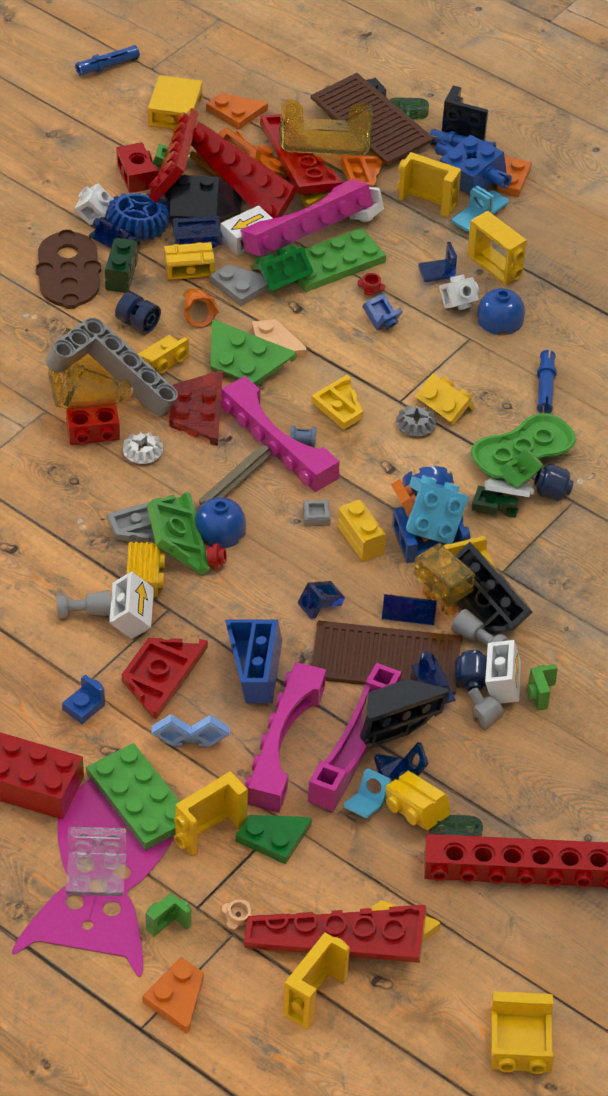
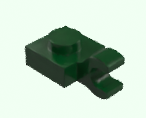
M478 486L472 502V511L497 515L498 510H500L508 517H516L519 499L512 496L505 497L501 492L485 490V487Z

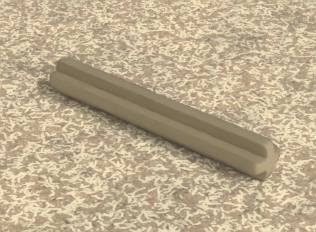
M260 445L201 497L199 504L202 505L209 499L216 497H226L271 457L272 452L269 450V447L267 445Z

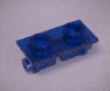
M103 217L94 220L93 226L95 230L89 234L90 238L109 248H112L113 241L116 238L136 240L132 232H128L120 227H116L114 231V224L106 221Z
M384 594L382 619L434 625L437 600Z
M423 652L420 655L419 663L411 665L417 680L448 689L449 694L446 703L456 701L438 660L430 652Z

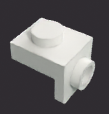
M369 187L373 206L351 215L350 219L369 222L374 219V216L384 210L379 188Z

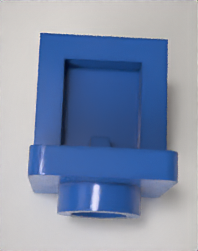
M384 293L365 302L362 306L376 330L386 327V329L393 327L399 322L398 318L403 313L401 308L393 309Z

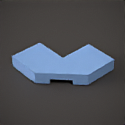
M170 714L152 725L151 734L171 746H182V743H199L200 747H210L229 736L230 727L212 715L190 726Z

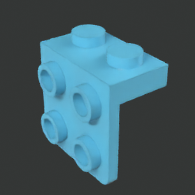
M422 475L421 479L412 476L409 487L418 491L406 525V530L411 534L442 543H453L469 496L460 492V486L453 483L445 482L443 486L436 484L437 479Z

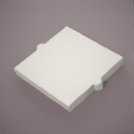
M489 478L488 481L485 480L484 484L485 490L524 497H530V494L534 493L533 485L529 484L516 488L505 480Z

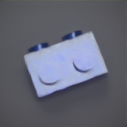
M219 216L172 219L174 244L211 242L212 248L221 245L222 232L220 230Z

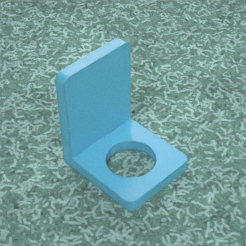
M479 186L474 187L490 197L489 212L493 215L509 204V199L494 190L488 192ZM476 197L477 204L480 207H484L482 199Z
M472 188L470 190L469 206L452 219V223L469 232L470 221L489 211L490 197ZM476 197L482 199L484 207H480L477 204Z
M367 768L364 771L357 794L348 799L343 807L364 818H369L382 808L386 797L385 788L391 782V779ZM369 779H376L380 782V793H372L369 790Z

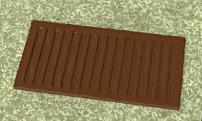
M358 73L312 94L310 97L311 100L386 165L434 141V138Z
M318 620L312 666L326 669V681L365 685L375 664L379 663L401 671V681L411 679L444 687L449 690V694L456 695L455 661L460 655L462 637L459 635Z

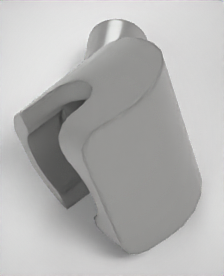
M478 688L468 692L474 703L473 720L475 721L478 718L480 726L484 730L488 729L502 717L503 708L496 699L492 697L483 698Z

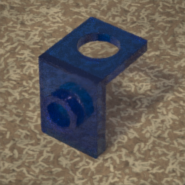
M447 242L444 260L418 264L424 282L450 279L455 276L457 255L451 242Z
M417 742L404 758L382 754L374 756L378 773L390 778L391 781L398 780L399 776L408 770L419 776L429 764L421 742ZM418 753L419 764L414 769L413 759L414 756Z

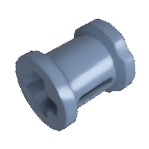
M291 425L290 437L315 448L316 427H312V429H299Z

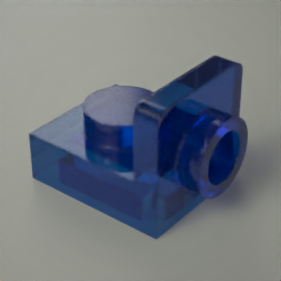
M332 581L308 582L298 600V604L310 619H315L322 607L341 606L345 597Z

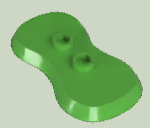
M548 413L535 414L525 419L511 432L481 438L472 446L471 456L477 466L487 476L497 480H505L500 469L505 463L515 459L524 449L528 448L538 460L563 455L574 446L576 436L572 428L561 418Z

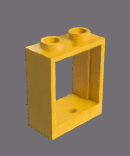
M486 211L470 221L467 256L503 284L507 285L523 275L527 240L492 213ZM491 240L507 250L506 257L491 247Z

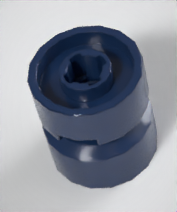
M129 291L119 300L115 316L118 320L131 325L141 333L148 334L156 327L161 316V309L156 304L144 300L143 297Z

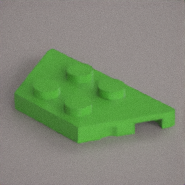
M213 319L210 367L216 373L234 380L246 376L258 386L267 377L280 371V366L289 360L293 362L297 358V354L293 350Z
M185 492L181 497L177 498L174 495H170L166 498L152 499L148 503L147 509L156 546L199 574L205 575L210 568L202 536L195 524L196 512L191 493Z

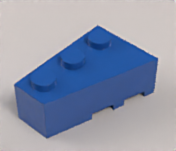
M278 619L225 620L245 702L273 703L282 646Z

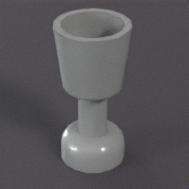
M110 590L87 594L86 600L68 601L66 595H57L58 619L67 618L69 611L87 610V614L92 616H110Z
M467 609L462 610L456 616L451 626L453 632L471 641H475L478 638L487 645L491 642L509 640L503 634H497L494 637L483 630L484 623Z

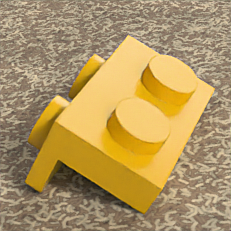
M432 374L415 395L418 401L452 425L457 422L467 408L472 411L475 408L474 404L470 401L472 396L462 388L457 391L453 388V382L445 376L439 378Z

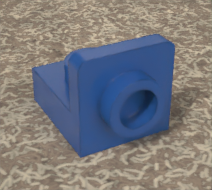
M84 675L81 678V688L62 703V710L83 724L105 706L104 687L99 681Z

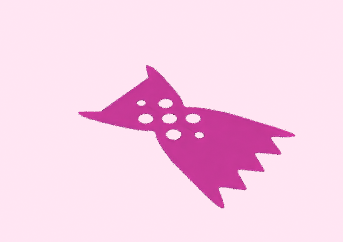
M88 779L78 788L63 820L58 818L60 855L70 882L55 893L27 925L16 941L12 954L18 953L33 942L41 941L120 955L127 958L134 972L140 977L143 971L142 944L135 909L128 896V891L142 881L165 854L174 836L145 850L91 779ZM106 846H113L115 851L113 854L108 855L104 852V848ZM89 859L94 862L95 868L91 873L83 874L77 870V863L80 860ZM120 865L127 866L131 870V875L125 880H118L113 876L114 868ZM95 880H102L107 883L108 889L104 894L96 895L90 891V884ZM71 895H79L84 899V904L80 909H69L66 905L67 898ZM109 901H115L120 904L121 911L115 916H108L103 912L104 904ZM91 921L93 927L90 930H85L82 928L83 922Z

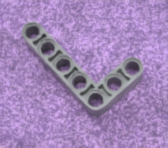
M97 318L86 319L56 340L46 357V365L49 369L55 372H63L89 354L143 405L158 416L167 415L178 396L177 390Z

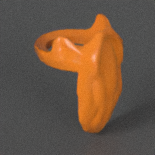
M188 289L182 295L186 297L184 303L185 319L194 327L207 326L213 321L216 314L219 313L214 297L204 290ZM196 301L206 303L208 315L202 322H194L190 318L191 307Z

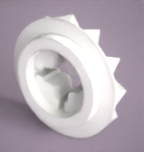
M139 431L138 435L130 434L129 439L124 440L123 454L134 463H151L162 455L163 443L160 442L159 436H152L151 432L142 434ZM147 444V446H144L143 449L139 451V446Z

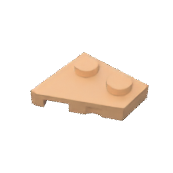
M276 319L252 322L253 335L295 351L297 358L306 357V347Z

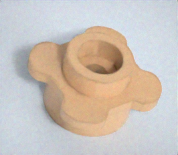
M234 900L230 904H224L222 907V913L227 918L226 925L231 930H236L237 927L246 925L248 916H252L250 915V904L246 900Z

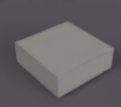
M329 500L303 501L304 526L330 525Z

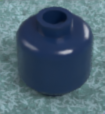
M548 464L537 472L534 487L537 488L540 496L559 501L565 494L570 495L574 481L570 480V473L567 469Z
M479 650L462 652L461 656L455 661L457 684L466 688L467 691L478 688L479 691L482 690V687L486 686L487 656Z

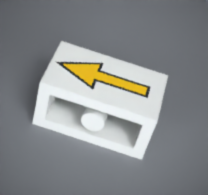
M260 206L247 210L221 223V242L236 256L243 254L246 251L240 230L258 221L273 218Z
M132 571L113 582L109 623L131 639L150 629L154 587Z
M515 640L488 643L485 683L490 697L496 699L500 704L519 702L521 660Z

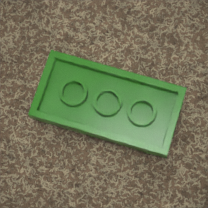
M359 228L305 248L304 250L314 273L296 280V283L304 292H308L385 263L386 254L363 228Z
M134 743L86 767L88 777L145 850L176 835L174 822L175 804L180 801Z

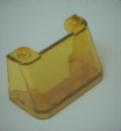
M281 99L280 145L289 152L364 155L371 147L372 103H356L349 109L348 120L304 118L303 106L299 101Z
M66 328L63 335L68 333L71 329ZM89 354L74 362L72 366L63 372H55L51 369L48 372L55 406L65 410L123 404L125 400L128 401L133 392L130 380L123 379L120 381L115 379Z

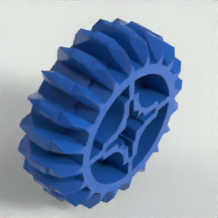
M130 192L128 195L121 193V196H115L114 200L109 202L106 218L108 227L111 228L113 233H118V237L124 236L126 239H135V241L142 239L146 241L148 238L154 240L155 237H161V234L166 231L169 223V211H167V206L164 205L162 200H158L156 203L151 200L149 193L144 195L140 192L138 194Z

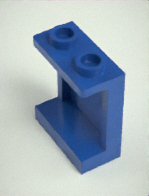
M404 507L394 508L392 526L406 563L436 558L437 548L446 545V543L432 539L424 542L421 536L409 533L406 530L409 516H407ZM463 515L453 543L471 538L469 528L467 526L464 527Z

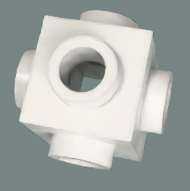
M97 183L91 188L85 187L79 193L78 197L80 199L74 210L89 225H92L106 217L109 202L114 200V198Z
M464 274L451 277L450 283L439 285L445 309L455 306L458 307V310L472 307L471 302L479 300V287L473 277L465 278Z

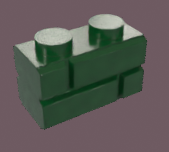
M121 238L114 239L105 268L106 290L123 293L129 292L138 261L137 241Z

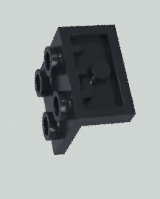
M453 85L444 101L442 131L448 133L454 131L458 135L467 137L472 135L480 140H485L489 111L463 103L461 87Z

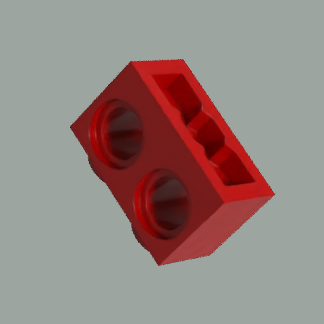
M116 401L66 406V423L70 445L120 440V424Z

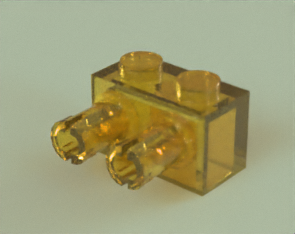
M441 543L434 545L415 558L414 575L420 583H424L423 595L429 600L442 599L441 612L444 611V614L447 616L454 615L457 612V601L473 591L475 573Z

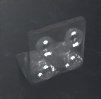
M69 827L66 894L123 896L127 859V828Z

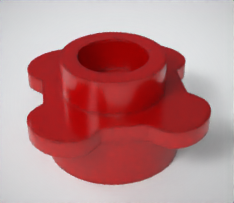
M376 273L365 274L357 283L364 290V294L368 296L385 290V285L381 283V277Z

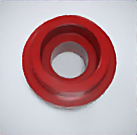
M219 543L207 549L209 567H215L219 570L227 562L226 550L221 548Z

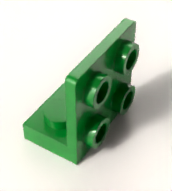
M295 244L277 249V254L275 255L272 253L254 259L256 263L250 265L251 270L260 269L269 291H274L314 273L304 247H295Z

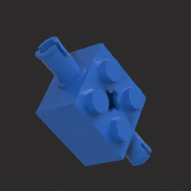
M469 135L456 147L449 145L443 140L437 143L435 153L443 156L440 162L461 169L460 190L470 194V190L476 186L486 190L493 183L503 189L510 185L512 177L506 174L503 151L472 135Z

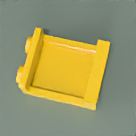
M159 75L148 106V126L175 129L178 117L183 112L187 113L191 108L196 110L198 101L202 100V81Z
M410 152L405 160H401L398 167V173H400V179L397 184L399 200L404 201L407 195H413L441 205L440 215L449 218L458 205L461 169Z
M231 771L175 804L174 822L176 835L174 838L177 845L182 850L186 849L191 856L197 853V837L227 818L237 828H240L247 819L248 789Z
M324 933L284 983L283 1016L307 1030L315 1022L316 991L328 976H332L342 983L348 977L350 947L342 939Z
M493 991L491 1001V1070H500L502 1072L528 1071L533 1074L552 1072L554 1062L551 1016L553 994Z

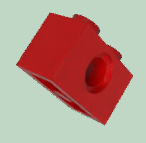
M143 142L116 147L117 166L128 192L134 193L149 190L150 183L158 174L157 166L152 164L150 151H146Z

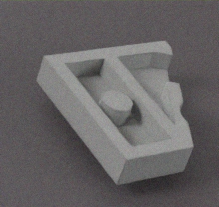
M226 265L210 275V282L240 306L268 291L262 274L235 266Z
M149 502L107 514V521L116 540L155 543L147 509Z

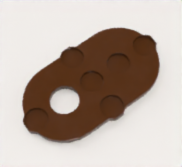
M71 229L61 230L59 233L45 238L39 246V264L36 265V274L39 276L40 291L43 297L49 302L63 306L66 309H75L91 301L99 291V273L101 272V263L98 261L97 247L94 241L88 236L74 232ZM68 247L75 249L78 253L72 258H63L58 255V252Z

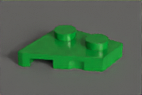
M249 815L236 834V842L286 864L311 827L312 818Z

